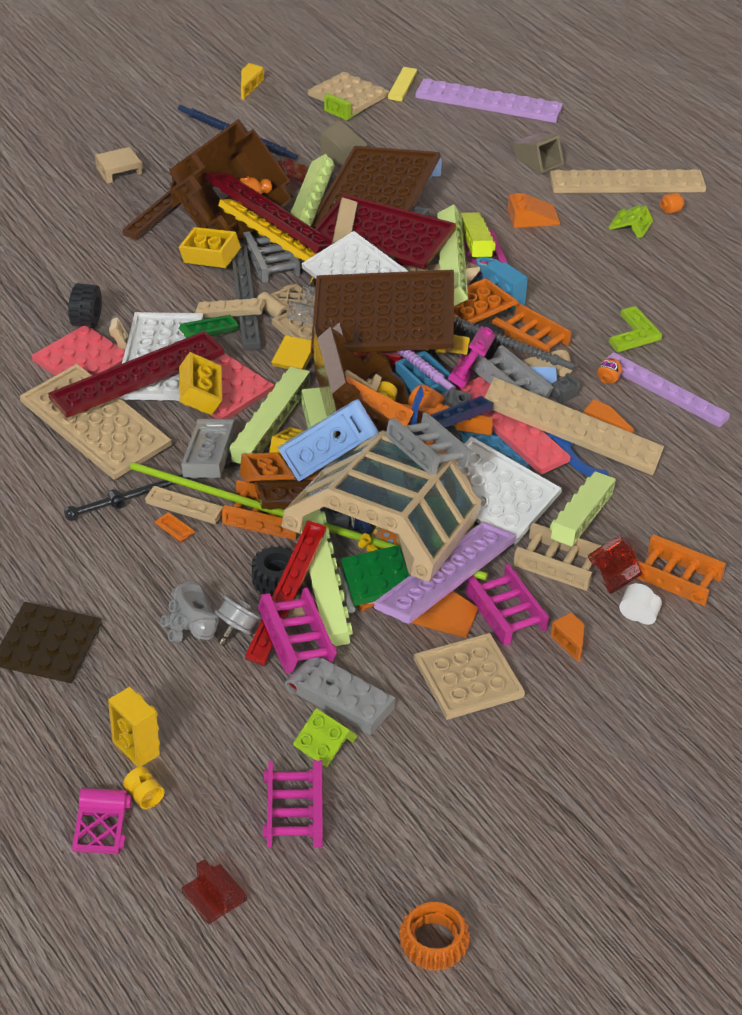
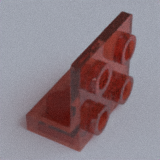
M281 156L277 163L289 180L293 178L303 183L308 168L304 164H298L290 158Z
M620 534L588 555L589 561L601 570L607 591L610 594L642 575L633 545Z

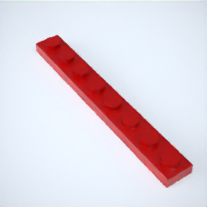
M307 521L272 596V600L275 603L295 600L325 535L326 526ZM290 609L277 611L279 617L286 619ZM263 619L247 650L245 660L265 667L274 645Z

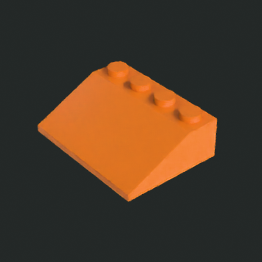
M484 278L467 286L468 299L454 306V316H457V319H465L466 322L470 321V324L517 305L518 300L487 278Z

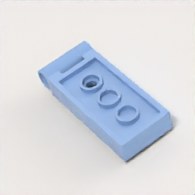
M356 399L285 442L278 449L297 480L301 481L378 433V430L360 400ZM340 431V436L335 437L334 432Z

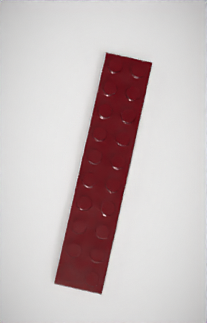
M206 173L205 180L209 181L211 186L218 187L222 193L228 194L233 200L241 202L243 207L253 210L254 214L264 217L266 222L276 225L277 229L285 231L289 237L296 238L300 244L311 248L312 252L318 254L332 245L331 239L229 173Z
M203 331L49 392V399L66 418H69L179 373V366L189 352L207 360H212L224 355V349L206 331Z

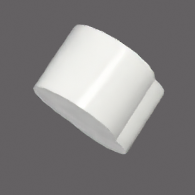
M635 583L627 587L619 608L627 619L650 625L656 621L662 606V600L648 586Z

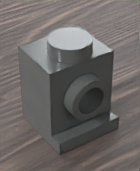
M567 373L564 378L551 384L554 387L551 395L559 402L564 403L578 396L580 382Z
M451 387L446 395L445 405L452 407L471 400V393L454 390V387Z
M321 508V512H325L327 523L349 529L351 516L330 508Z

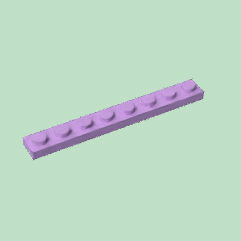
M613 352L607 357L615 358L620 362L623 368L621 375L713 425L720 428L729 420L730 413Z

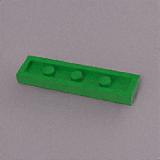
M224 315L181 323L178 329L188 338L203 331H206L210 336L238 331L240 325L231 315Z

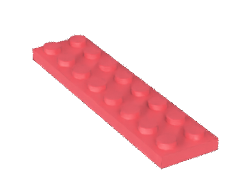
M480 376L468 381L463 388L456 386L455 390L471 393L470 399H474L479 396L485 397L491 384ZM494 410L479 414L481 416L493 417V432L540 475L570 462L571 456L542 430Z

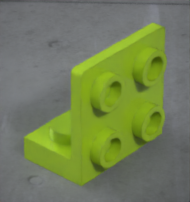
M329 93L324 95V111L343 120H349L358 114L351 113V102Z
M637 205L632 209L618 211L616 217L609 225V229L632 225V230L637 238H641L651 226L653 219L646 205Z
M316 708L295 739L293 746L314 760H322V765L328 767L346 739L354 743L358 735Z

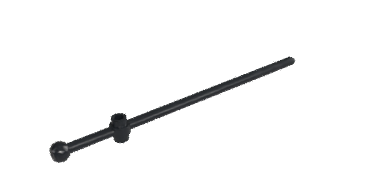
M270 446L266 447L262 453H269ZM231 459L226 460L224 468L231 467L239 463L231 462ZM183 474L178 475L179 477H182V478H185V479H189V480H190V479H193V478H190V477H183ZM162 480L124 493L112 489L107 494L108 498L77 508L68 506L65 508L64 514L67 520L74 521L80 514L108 505L121 509L125 506V500L149 493L153 486L165 488L176 483Z

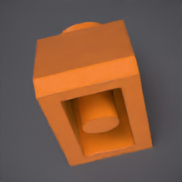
M570 612L552 622L550 636L576 661H579L583 646L584 624Z

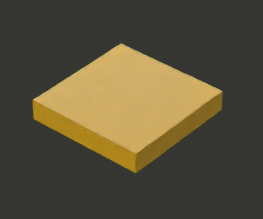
M285 335L271 361L272 366L284 369L294 367L305 370L313 355L311 353V340Z

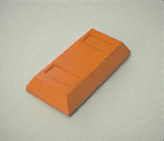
M169 512L154 521L158 527L180 543L195 533V530Z

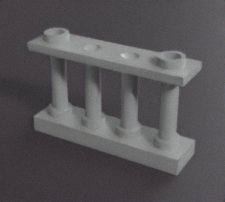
M250 231L244 232V243L247 245L248 255L262 283L268 282V275L272 272L293 269L296 276H300L302 262L294 257L293 253L283 250L280 245L257 247V245L272 242L268 237L255 239ZM277 251H284L285 253L267 257L261 255ZM283 260H288L290 262L274 266L266 265V263H272Z
M503 345L498 347L494 357L490 360L478 354L471 367L489 384L496 377L515 386H523L528 391L547 399L554 388ZM497 364V365H498L501 369H503V370H499V369H498L496 366H494V365ZM508 375H510V376H511L512 378H514L516 381L511 380V379L508 377Z
M423 413L421 423L404 426L396 418L389 419L386 437L429 475L437 474L438 465L442 462L456 460L464 468L468 467L472 450L428 413ZM422 431L424 434L415 436L413 432ZM433 440L436 444L426 445L424 442ZM442 450L447 452V454L437 455L435 453L437 451Z

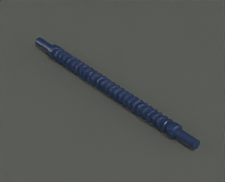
M182 105L178 106V110L188 114L189 117L198 119V121L222 131L230 125L194 108L189 109ZM262 137L260 138L269 151L297 160V154L288 151L283 146L269 140L267 141Z

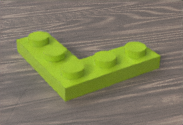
M636 306L622 309L620 316L632 327L633 331L609 337V344L617 352L659 341L662 339V334Z

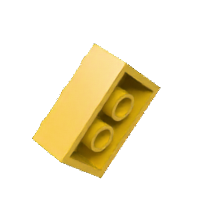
M194 227L179 246L184 263L226 268L241 248L236 232Z
M189 352L179 366V402L212 415L222 402L221 365Z
M131 687L108 699L113 743L137 767H141L160 755V741L158 738L159 727L157 725L158 713L152 705L149 706L144 701L142 695L139 692L136 693Z

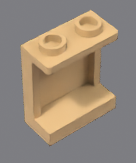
M131 147L95 155L96 168L106 183L113 182L112 174L132 169L138 175H142V160L138 159L136 152H133Z

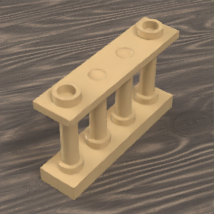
M532 522L529 539L532 540L526 549L517 547L513 566L587 591L590 587L592 572L589 570L594 561L603 562L605 547L580 538L573 546L566 545L551 539L552 531L550 528ZM539 542L549 545L545 555L534 552ZM557 548L568 552L563 562L552 559ZM575 555L586 558L582 568L570 565Z

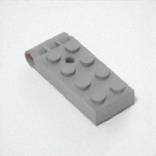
M197 419V424L181 464L183 477L193 479L198 477L221 478L230 445L234 439L235 419Z
M323 658L306 659L285 682V687L289 692L297 694L370 736L395 707V697Z

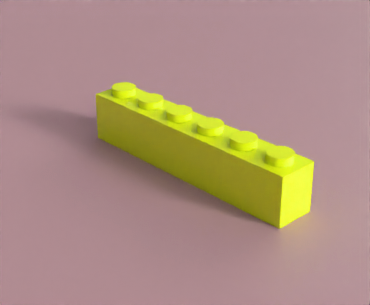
M479 212L460 213L462 216L463 236L472 257H492V251H495V241H493V237L490 231H488V227H486L484 218L481 217Z

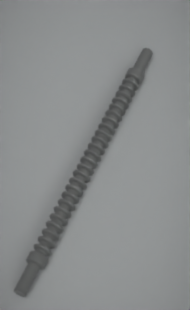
M454 316L456 328L460 327L461 330L464 328L465 331L469 330V333L473 332L476 335L480 328L478 324L475 326V323L470 324V321L466 322L465 319H457V316ZM496 331L493 333L496 335L493 341L496 340V343L500 342L501 345L505 344L510 349L514 347V350L518 349L519 352L523 351L524 354L527 352L528 355L532 354V357L537 356V359L541 358L542 361L546 360L547 363L550 361V364L555 366L560 365L570 370L575 368V363L564 360L557 354L552 355L551 352L547 353L546 350L543 352L542 349L538 350V347L533 348V345L529 346L528 343L525 345L524 342L515 341V338L511 339L510 336L506 338V335L502 336L501 333L497 334Z

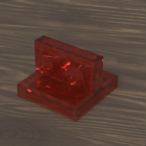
M204 859L196 864L197 878L181 887L183 895L208 925L247 901V894L221 864L215 867L213 865L209 866Z

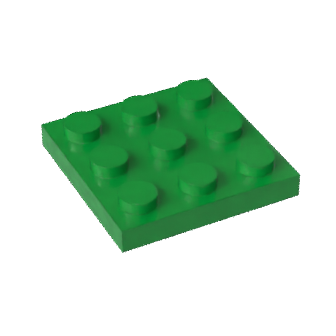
M399 545L341 558V564L354 606L375 602L409 577Z

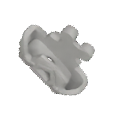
M185 582L173 588L171 596L174 599L169 603V611L172 614L163 615L160 619V624L163 628H171L168 632V640L180 643L183 638V629H190L193 636L200 640L212 639L217 629L219 617L212 611L207 600H205L202 587L196 582Z

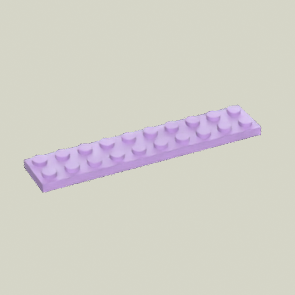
M429 78L423 79L416 91V98L553 123L557 122L563 107V103L557 101H546L541 98L535 99L529 96H518L513 93L507 94L501 91H490L485 88L479 89L457 83L451 84Z
M484 521L463 536L430 582L410 575L377 599L374 608L386 615L410 624L516 542V535Z

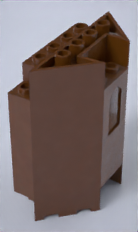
M239 119L169 169L172 176L170 190L171 195H173V202L171 207L173 208L181 203L198 228L236 232L239 241L244 238V232L250 231L251 233L255 229L249 228L245 222L235 219L234 215L224 212V209L218 206L221 199L214 191V186H211L210 182L205 180L206 173H229L238 180L247 176L249 178L254 177L259 182L263 179H269L272 184V191L268 194L262 193V195L281 208L294 197L286 186L290 181L268 148L256 131L251 129L248 132ZM230 195L225 198L233 200Z
M340 322L333 328L329 327L325 332L314 325V368L327 417L345 405L347 406L352 401L359 399L378 432L382 430L386 432L389 419L362 400L361 392L347 382L345 371L349 370L364 381L368 378L372 379L375 374L382 377L380 382L392 383L397 388L398 393L395 402L408 405L409 395L404 380L392 372L388 358L381 352L373 351L362 360L344 347L343 344L353 334L351 330ZM340 431L334 432V436H340ZM377 450L373 451V453L384 457L391 456ZM364 457L362 462L368 463V458Z

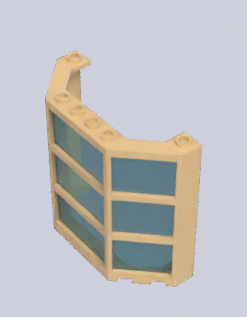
M382 430L330 462L284 510L281 527L300 534L305 515L322 507L330 508L399 534L414 557L411 576L430 582L478 518L482 501L478 495L474 494L470 487L471 483L466 475L461 473L456 460L439 463L437 474L429 475L388 439L386 432ZM441 451L435 452L437 455L447 454Z

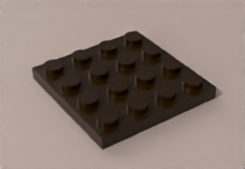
M24 602L0 644V668L72 683L102 624L101 618Z

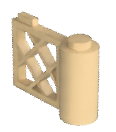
M297 284L287 285L282 290L272 294L263 292L257 297L264 299L263 310L274 318L315 301V297ZM304 297L309 298V300H300V299H302V298H304Z

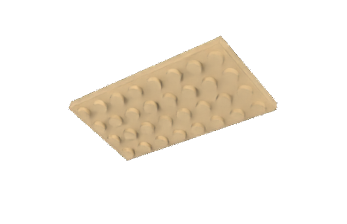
M78 364L20 395V402L113 480L129 472L132 462L142 464L172 445V440L119 397L66 418L49 399L48 393L92 376Z

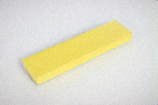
M403 67L388 94V99L403 101L417 74V69Z

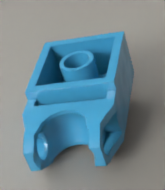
M489 257L476 259V264L480 266V271L483 275L475 278V282L487 278L518 300V303L525 305L527 276L506 262L501 263L497 259ZM516 305L507 308V310L510 312L514 311Z

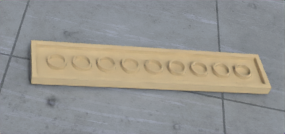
M701 170L550 171L553 193L706 192V184Z
M494 377L484 397L494 403L493 410L652 476L664 448L660 444Z

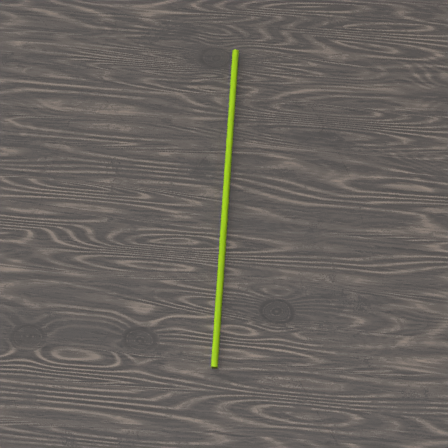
M134 462L130 464V469L274 515L281 517L284 515V509L281 508L272 510L262 509L259 501ZM323 523L324 526L328 527L329 532L360 541L361 533L329 523ZM371 537L372 541L370 544H374L376 547L388 548L396 546V544ZM478 570L472 576L486 581L488 573Z

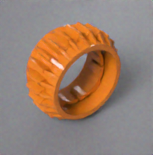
M427 902L419 906L417 905L415 909L409 910V914L404 916V922L401 923L399 940H401L400 948L404 949L403 954L408 956L409 961L415 963L416 966L433 971L445 970L446 968L453 967V964L459 963L461 957H465L466 950L469 947V925L465 923V917H462L459 911L445 903ZM438 924L451 930L454 940L452 944L444 948H429L417 942L415 932L423 925Z

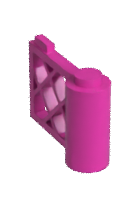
M81 788L72 845L73 852L119 854V849L124 850L126 838L125 835H122L126 810L131 808L132 796L128 795L127 790ZM83 815H92L97 819L88 827L82 822ZM109 817H119L118 823L111 828L104 822ZM101 824L107 831L96 837L91 830ZM87 833L93 839L88 845H79V839ZM109 835L115 839L114 846H104L101 841Z

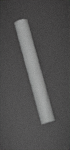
M337 567L335 572L340 575V588L344 592L347 610L349 613H353L356 609L342 567Z

